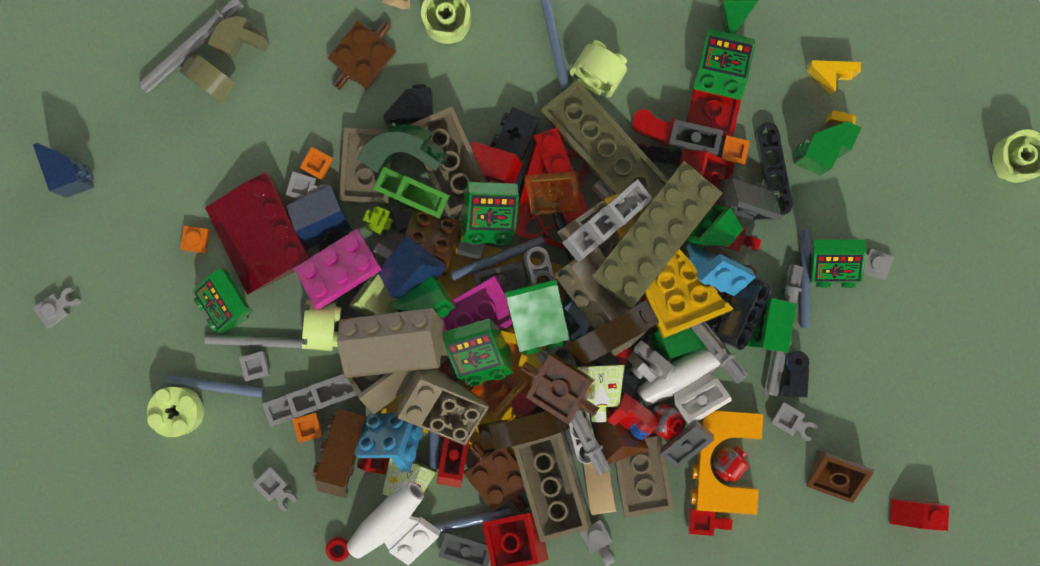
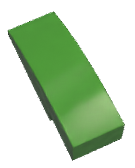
M383 167L374 187V190L439 219L450 197L443 192L386 167Z

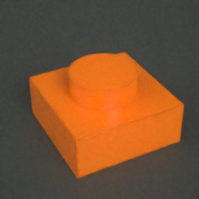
M726 135L720 158L733 164L744 166L750 141Z
M311 147L300 169L323 180L334 159Z
M184 226L180 250L206 254L210 230Z
M317 412L292 419L298 443L324 436Z

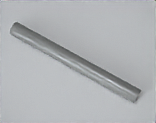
M205 335V344L302 348V344L305 343L302 338Z

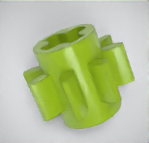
M378 206L374 207L373 212L367 209L363 221L368 223L365 229L382 236L385 230L391 232L395 222L390 219L392 213Z

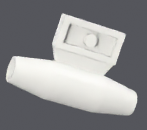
M707 347L689 352L670 363L674 366V369L666 379L660 376L652 383L647 380L636 389L646 407L674 396L675 406L688 426L695 420L699 421L732 401L719 379L710 375L719 367L720 363Z
M409 483L386 498L360 524L347 543L349 553L355 558H361L385 543L389 553L407 565L413 562L440 535V530L422 517L411 516L424 498L422 489L415 483Z

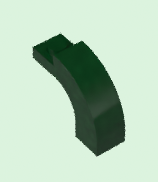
M402 124L389 127L371 139L364 146L357 160L378 173L383 167L388 165L394 153L405 152L415 156L436 171L446 162L449 155L439 145L429 142L433 135L429 130L416 125Z

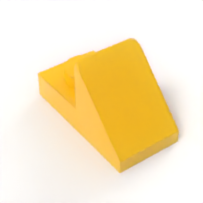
M812 60L807 65V72L831 95L836 91V77H838V80H852L853 77L861 72V62Z

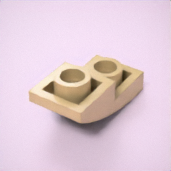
M592 463L584 464L591 514L616 512L610 470L602 475H598Z

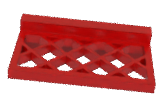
M534 141L519 191L516 232L514 236L532 240L544 233L546 238H543L545 244L565 250L562 240L561 243L553 241L547 232L556 227V224L545 228L539 217L549 211L550 208L537 213L533 206L534 199L540 195H543L547 202L544 192L553 189L551 186L544 190L540 183L541 175L547 172L546 170L543 171L542 157L537 143ZM565 148L567 155L570 156L569 160L574 157L581 159L575 151ZM585 162L583 163L582 170L575 173V176L580 174L579 181L577 180L581 192L589 168ZM537 188H539L541 192L536 195ZM531 210H532L534 216H532L531 218H529L530 213H531ZM536 218L542 229L541 232L535 235L525 232L527 223Z

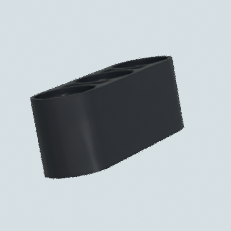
M755 278L739 293L732 296L729 305L733 310L725 313L717 331V337L722 342L738 350H742L748 345L770 296L771 285Z

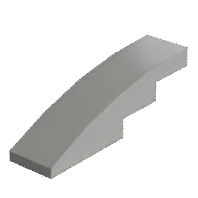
M637 179L562 243L577 262H580L615 231L625 225L653 198Z
M344 374L263 403L262 406L269 426L273 427L357 396L348 379Z

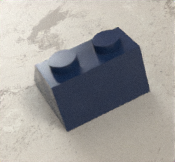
M39 143L33 144L50 192L67 198L94 188L92 183L94 175L89 166Z

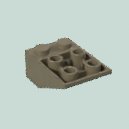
M416 370L398 400V418L466 445L488 410L489 405L439 370Z

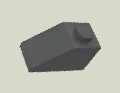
M674 120L669 144L682 151H707L717 156L723 130Z

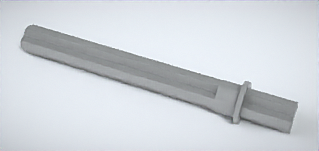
M230 0L219 11L216 9V13L139 82V86L146 93H149L211 37L215 27L222 20L234 17L244 6L238 0Z
M789 264L786 283L782 286L784 289L783 301L796 303L797 305L799 292H802L800 285L804 267ZM772 351L764 393L778 396L787 353Z
M706 322L691 327L720 363L719 367H723L736 384L748 376V373L734 358L736 356L735 353H730Z
M545 349L537 354L542 366L548 355L551 354L549 349ZM579 410L571 423L585 450V457H589L597 474L602 475L611 468L601 451L603 446L598 444L581 410Z

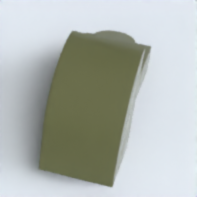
M238 16L222 20L215 27L207 43L213 50L233 59L236 58L243 42L263 52L266 51L269 45L264 38V33L254 28L250 29V22L246 18Z
M195 53L184 62L182 69L179 71L220 103L225 100L236 86V83Z

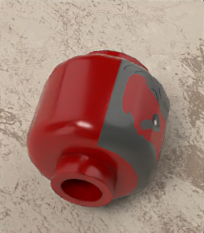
M659 404L651 410L659 423L658 428L653 431L656 435L664 439H672L684 429L685 420L678 409L668 404Z
M724 446L712 460V466L714 467L712 471L726 483L729 481L737 482L749 468V464L745 460L747 454L738 446H735L733 449L729 446Z

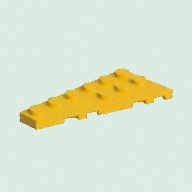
M619 194L604 199V205H607ZM643 208L616 231L619 240L644 211ZM678 249L643 294L659 321L656 325L662 338L733 310L729 303H726L719 296L718 291L712 285H705L698 279L694 264L680 249Z

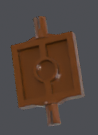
M357 21L328 56L327 59L338 67L341 73L332 84L339 91H341L348 80L358 83L367 90L396 54V51L386 44L383 39L389 29L392 28L386 21H383L376 31L368 29Z
M553 353L548 355L544 365L539 369L527 361L523 364L520 371L533 378L532 386L526 396L527 399L568 425L573 421L580 409L588 412L593 417L597 414L600 407L587 400L588 392L595 379Z
M477 441L472 443L469 449H471L477 459L473 465L464 470V475L490 508L496 511L505 503L512 501L520 512L527 509L528 504L520 496L522 491L525 490L517 459L508 448L485 452Z

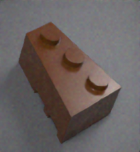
M337 409L335 416L331 415L327 430H330L328 439H323L320 453L323 454L320 463L316 462L312 477H315L318 491L347 498L348 491L346 489L350 476H353L355 469L353 468L356 460L354 452L366 422V416Z

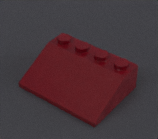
M267 172L244 182L205 207L247 295L294 273L295 267L311 258L307 248L295 232L287 207L272 176Z

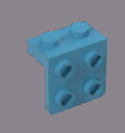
M692 243L686 246L689 253L688 258L697 270L696 275L698 279L705 285L709 284L716 287L720 292H726L735 296L756 278L753 270L721 254L716 256Z
M398 413L369 414L366 417V422L354 453L358 458H391L401 472H410L412 463L416 459L419 441L423 436V429L399 419Z

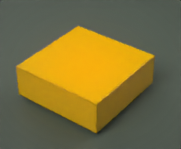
M833 110L826 116L825 124L836 126L847 121L855 124L857 116Z

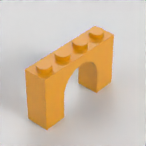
M715 410L698 421L714 434V441L697 453V464L692 465V479H695V489H691L690 503L694 504V508L700 511L757 515L759 490L755 487L731 486L720 483L712 473L710 460L714 448L725 439L733 437L762 439L763 414Z

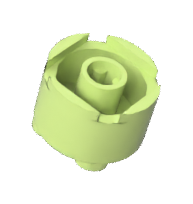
M424 0L421 7V17L428 36L443 44H451L463 40L471 26L470 6L467 0ZM446 13L450 14L448 19H443Z
M594 40L592 44H587L572 66L570 74L572 77L576 74L578 81L589 92L598 96L602 92L607 93L606 97L609 98L613 95L627 72L625 65L627 59L619 53H612L606 49L602 42Z
M1029 129L1020 130L996 143L992 162L999 178L1013 183H1021L1040 176L1039 132Z
M306 299V304L310 305V310H305L302 339H307V344H302V349L333 351V347H338V331L334 330L335 322H340L341 307H336L337 302L332 301L317 310L311 300Z
M167 387L158 390L150 399L147 407L148 425L158 434L165 437H178L191 433L201 424L204 417V406L198 394L187 387ZM175 407L176 410L179 411V415L175 416V413L172 412L173 408Z

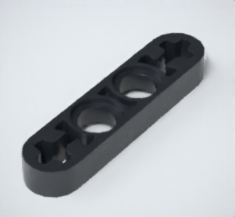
M765 122L755 132L763 181L767 190L774 193L784 190L785 194L780 195L781 202H786V207L783 208V211H780L781 216H784L791 211L793 202L778 127L774 123ZM765 128H767L768 132L773 133L769 137L770 145L775 143L776 146L763 148V145L768 144L767 137L761 135ZM766 152H775L778 156L777 163H768L765 159ZM772 175H779L782 178L781 187H772L770 184V177Z

